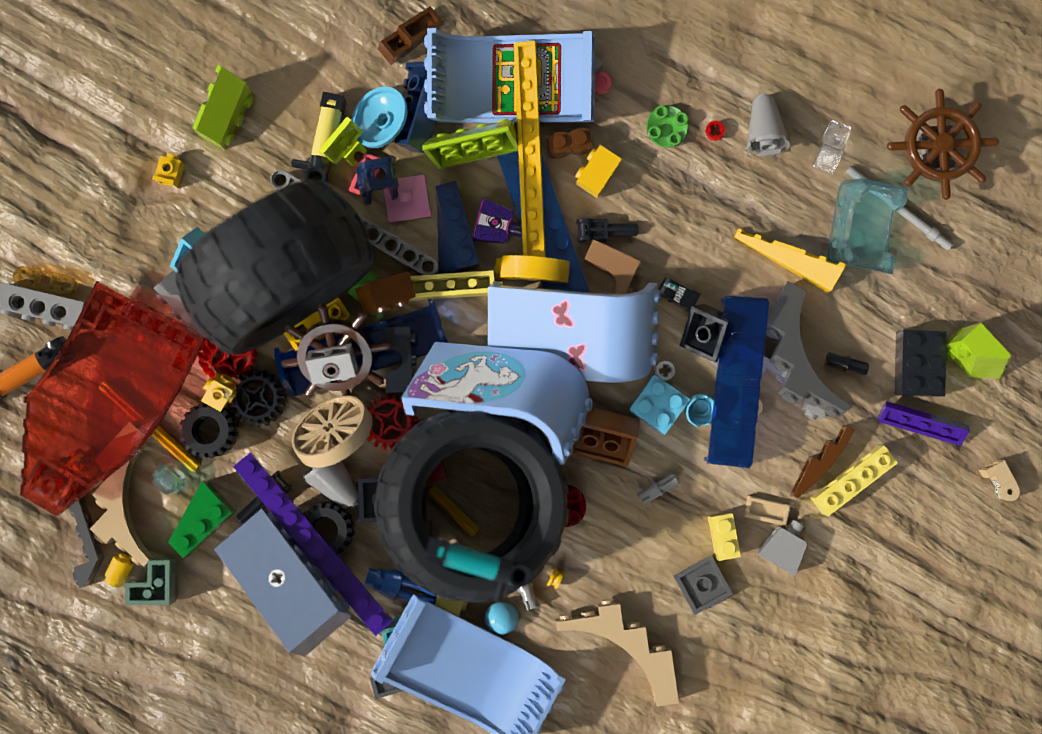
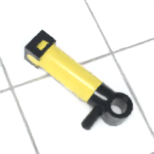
M324 91L322 93L320 102L321 112L310 162L292 159L291 162L292 167L306 170L305 180H312L314 175L320 174L322 175L321 181L329 183L328 175L331 161L319 149L340 125L341 115H344L347 102L344 95Z

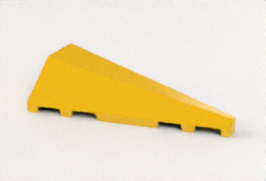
M739 228L734 238L825 293L833 289L846 265L842 262L835 264L826 260L827 258L820 255L818 257L806 252V250L776 240L773 243L762 239L761 235H752Z

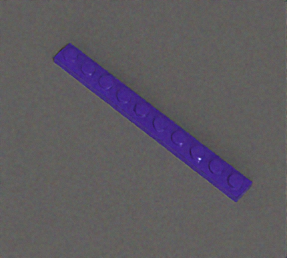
M252 452L248 453L233 466L375 636L393 622L392 618Z

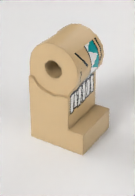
M996 460L979 469L982 477L991 479L995 486V495L999 499L1014 501L1019 497V487L1005 460Z

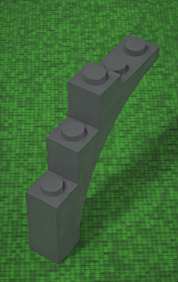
M787 281L780 289L760 329L768 337L779 340L769 359V362L774 364L777 369L787 371L777 394L781 395L785 401L795 404L805 399L809 405L817 406L823 409L827 415L839 418L846 413L849 404L837 397L822 383L812 369L801 341L799 321L801 306L807 291Z

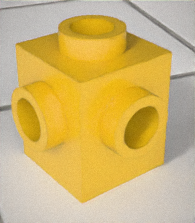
M217 372L214 379L209 377L203 387L207 391L201 401L221 412L226 402L231 403L237 392L234 391L237 383L226 374L221 375Z

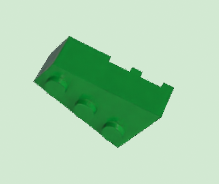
M208 480L201 481L168 543L182 558L189 557L237 511Z

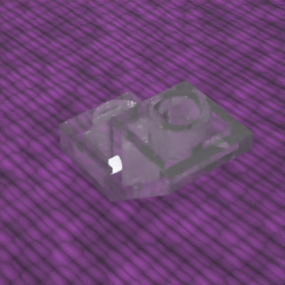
M831 120L822 137V147L813 162V167L830 174L834 173L842 158L851 127Z

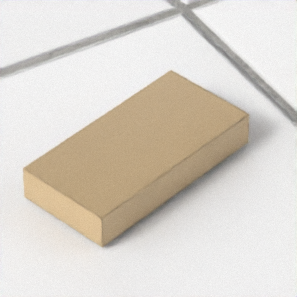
M747 495L743 517L787 526L791 505Z

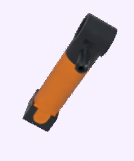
M61 336L51 340L41 350L1 372L0 400L6 398V394L54 366L61 365L74 358L75 354L66 338Z

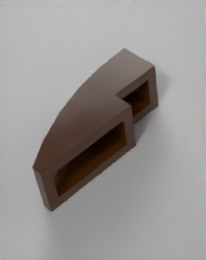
M429 6L398 26L397 31L381 40L378 50L389 64L392 65L424 41L425 35H427V28L438 29L444 22L433 8Z

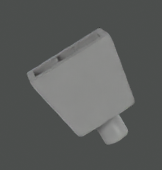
M795 520L791 522L787 530L777 526L755 553L795 576L807 546V542L798 538L805 526Z

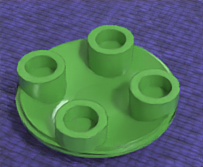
M672 105L658 106L651 112L646 123L647 134L651 141L665 148L680 144L687 136L689 129L687 115L681 109Z

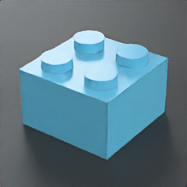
M654 374L628 411L661 435H665L690 399Z

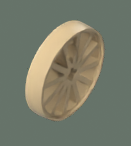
M339 396L329 399L313 408L298 423L292 436L293 449L299 459L309 467L321 468L336 464L349 457L364 443L372 427L371 413L356 397Z

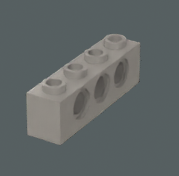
M0 282V314L14 317V313L22 314L21 319L33 322L35 318L43 319L42 324L54 327L56 323L64 324L63 329L75 332L77 328L85 329L91 304ZM23 298L24 305L19 308L18 301ZM44 303L45 310L44 312L40 313L39 306L40 304ZM62 308H65L66 315L60 318L59 312Z

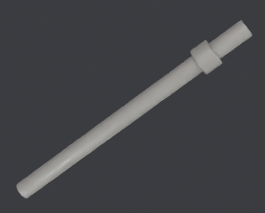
M850 166L847 169L846 173L924 232L926 234L925 237L932 242L936 241L946 250H949L953 243L940 234L941 231L934 226L930 227L854 167Z

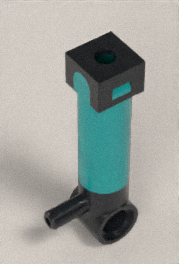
M431 536L423 558L432 563L497 581L498 585L493 600L500 603L503 601L507 585L523 588L531 580V572L523 564ZM520 569L522 577L518 581H514L513 573L515 570Z

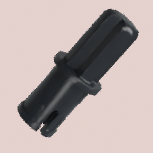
M828 352L825 358V365L843 369V372L851 371L866 375L869 370L868 363L852 359L849 355L845 357Z

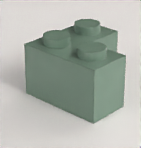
M176 558L148 560L147 580H133L125 583V605H170L175 603Z

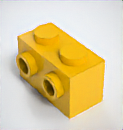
M601 145L597 150L592 149L587 157L589 163L585 168L581 166L575 176L578 178L576 185L596 198L599 197L622 160Z

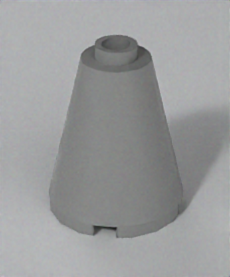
M760 94L752 103L747 151L751 155L752 151L757 152V156L761 157L782 153V148L786 147L787 150L790 147V139L774 98L768 94Z
M343 461L327 467H311L302 476L305 482L344 510L347 508L351 510L359 504V491Z

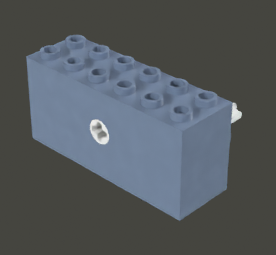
M261 509L214 549L281 643L291 654L305 657L352 617L348 611L350 609L349 604L343 598L339 599L334 586L324 579V574L311 562L308 555L271 511L267 512Z

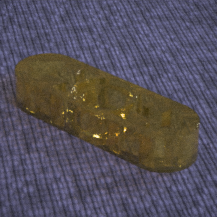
M24 266L18 267L13 273L14 282L24 287L63 295H72L77 290V281L68 275ZM26 272L27 275L34 277V281L24 279L23 281L20 275ZM44 275H48L51 279L50 284L46 287L40 284V279ZM57 281L62 283L68 282L71 286L65 289L62 286L56 285Z

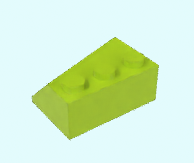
M217 65L215 72L218 73L216 82L210 83L207 90L209 91L208 102L204 101L192 128L203 139L226 149L227 145L233 142L235 136L233 133L237 126L239 127L243 123L244 112L253 104L254 93L245 81L222 66Z
M982 323L958 329L946 342V357L952 361L954 360L972 378L1000 379L1003 377V372L1006 370L1005 366L1009 363L1012 356Z

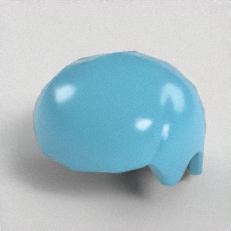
M696 394L690 398L684 411L687 420L695 427L709 425L714 420L718 407L715 400L709 395Z
M503 601L501 603L496 602L489 605L485 612L484 622L488 630L498 635L509 634L519 624V613L513 604Z

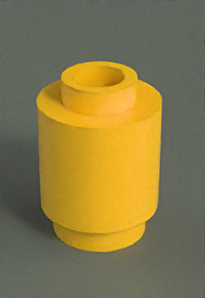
M123 553L114 555L105 573L106 578L104 581L117 588L125 584L134 566L131 557Z

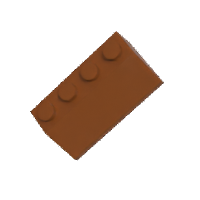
M592 408L586 415L585 425L581 426L579 438L573 444L572 453L628 467L637 440L640 419ZM546 436L545 443L552 448V444L548 436Z

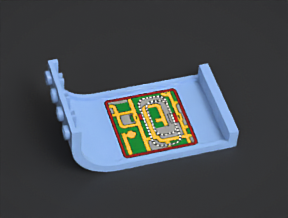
M427 28V35H425L424 39L425 47L427 48V57H425L424 61L425 70H427V79H425L424 83L425 92L427 93V101L424 105L425 114L429 119L450 123L490 124L497 123L502 119L513 120L514 123H517L514 42L536 41L540 123L594 122L596 35L592 31H583V34L460 36L447 34L436 28Z

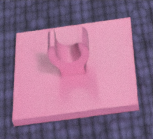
M425 175L399 178L398 198L395 200L391 199L389 188L384 189L389 223L431 217Z

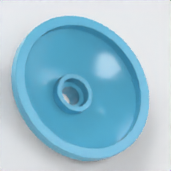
M378 87L368 92L358 102L352 115V121L363 131L357 139L363 146L368 148L383 147L393 141L403 129L407 118V103L399 91L392 87Z

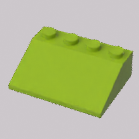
M502 119L496 124H480L474 129L468 130L463 128L452 134H437L434 138L428 139L422 145V148L438 169L517 152V127L513 120Z

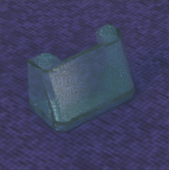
M865 178L843 181L838 189L827 260L835 264L839 262L845 263V268L893 274L896 260L892 253L887 252L894 211H898L905 206L908 189Z

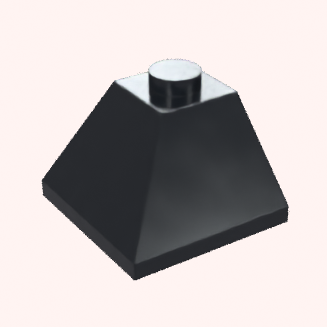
M709 305L691 306L679 346L716 363L730 322L722 311Z

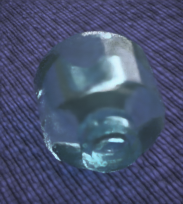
M162 463L152 473L154 477L152 479L153 485L165 495L172 492L177 494L185 485L182 482L185 478L184 473L172 463Z

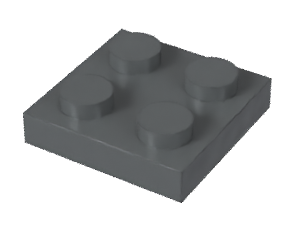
M712 555L673 575L694 615L733 594Z

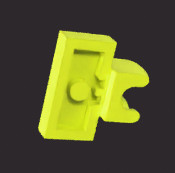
M348 117L344 119L319 149L334 164H337L343 158L353 166L357 164L354 154L357 151L367 152V149L357 141L363 131Z

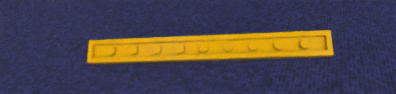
M536 41L514 42L523 256L546 257Z

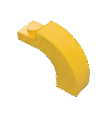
M506 255L502 256V258H496L494 279L568 283L570 261L546 257Z

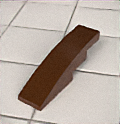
M842 426L834 443L825 441L817 459L814 457L807 458L790 496L794 498L800 497L831 468L845 449L855 429L849 426Z

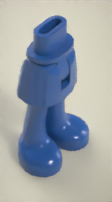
M369 568L364 584L373 587V591H377L393 601L397 598L410 601L412 595L415 594L402 589L403 586L437 596L426 591L411 581L400 570L396 569L382 570L379 568V570ZM415 594L433 604L436 603L435 598Z

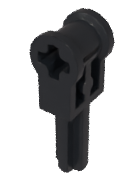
M583 218L576 220L578 225V238H576V241L579 243H589L593 239L598 242H607L608 236H637L639 231L637 223L608 224L607 218Z
M279 470L271 475L286 494L293 488L292 484H288L284 480ZM257 496L236 517L239 522L244 524L266 505Z

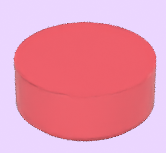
M605 72L595 73V93L599 95L607 93L611 87L610 76Z

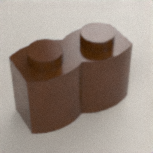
M579 128L570 133L556 132L547 137L549 157L560 159L569 154L583 155L590 152L592 148L590 130Z

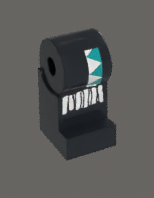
M664 277L658 288L661 292V297L688 313L691 306H695L701 293Z

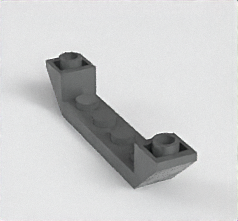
M40 463L39 477L45 482V485L63 481L62 490L64 495L68 496L70 502L69 511L72 517H75L77 523L76 532L82 538L84 544L82 547L84 556L89 559V562L73 567V579L79 585V588L89 586L104 559V554L100 542L93 537L94 533L90 530L94 524L80 482L74 479L71 472L52 463Z

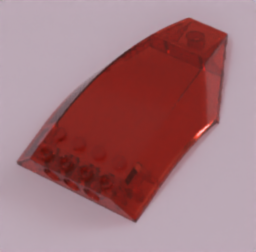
M96 281L61 350L35 387L27 396H24L26 419H23L22 453H24V468H21L22 484L20 485V496L49 513L59 516L135 457L174 402L206 338L194 329L134 297Z

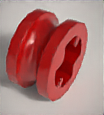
M715 120L708 123L705 130L708 139L718 141L723 137L725 127L720 121ZM714 126L715 128L718 126L720 128L718 131L720 135L716 136L715 134L712 136L710 134V127Z

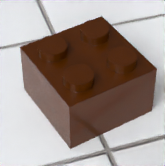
M409 271L368 282L355 289L362 311L370 312L371 316L390 310V308L393 310L410 304V299L416 297Z

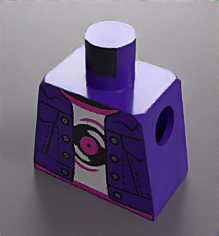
M482 198L472 239L474 242L507 244L509 235L522 238V224L513 222V211Z

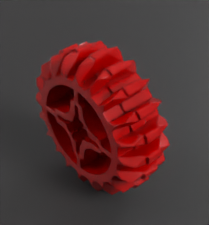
M204 338V344L199 345V365L202 367L203 372L212 379H214L218 372L221 375L226 374L237 380L238 375L242 374L245 376V371L252 370L251 365L256 364L255 357L258 356L256 349L242 354L234 355L228 353L227 355L226 352H222L208 338Z
M385 393V400L379 394L377 395L378 403L371 399L370 403L373 407L366 406L372 416L371 435L367 438V441L371 442L373 439H376L373 446L378 447L381 442L382 450H386L387 444H389L391 451L394 444L415 426L412 425L413 421H419V417L412 418V415L406 414L407 427L399 423L398 416L400 410L403 409L405 412L402 398L398 401L397 393H394L393 399H390L389 393ZM396 404L394 409L388 414L377 411L383 405ZM374 416L382 424L379 434L375 432L373 427ZM381 416L385 418L393 416L395 418L393 421H395L399 428L391 425L387 428L385 419L381 418ZM392 429L403 433L393 440L384 439L385 435Z

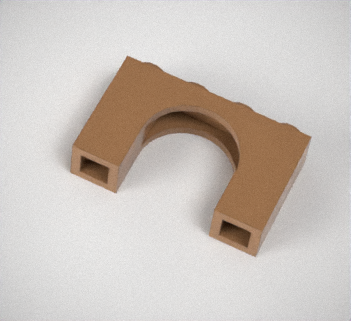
M594 239L583 261L606 272L612 278L615 286L614 295L631 293L632 287L629 286L632 278L636 280L642 269L638 267L639 260Z

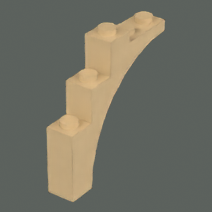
M129 422L94 460L99 465V471L104 475L109 474L110 476L92 494L96 498V504L102 509L107 508L108 510L90 530L94 533L93 537L102 544L112 543L115 540V545L120 550L127 551L132 556L131 560L136 565L145 567L147 566V561L155 559V557L144 546L135 530L130 515L128 497L129 482L134 464L151 436L136 422Z
M614 599L602 600V604L597 605V614H594V611L581 612V616L573 617V614L560 615V619H556L557 631L577 630L593 633L611 640L626 650L645 672L657 707L679 703L671 649L669 647L665 648V645L652 646V650H649L646 627L644 624L640 625V622L627 623V627H623L619 602H615Z

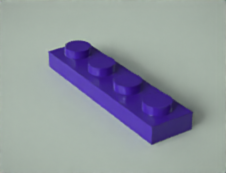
M888 401L885 402L878 415V422L959 446L962 445L970 432L969 425Z

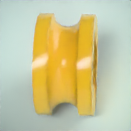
M554 567L547 585H554V588L557 589L563 578L564 571L559 572Z

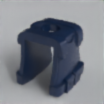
M392 157L364 161L357 167V183L365 205H371L372 191L389 188L391 199L395 200L398 198L397 188L399 183L398 178L395 176ZM378 168L383 169L385 178L381 180L376 179L373 175L374 170Z

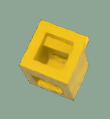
M167 153L166 157L160 155L156 172L152 179L158 184L178 189L185 164L179 160V156ZM167 165H170L171 169L166 172Z

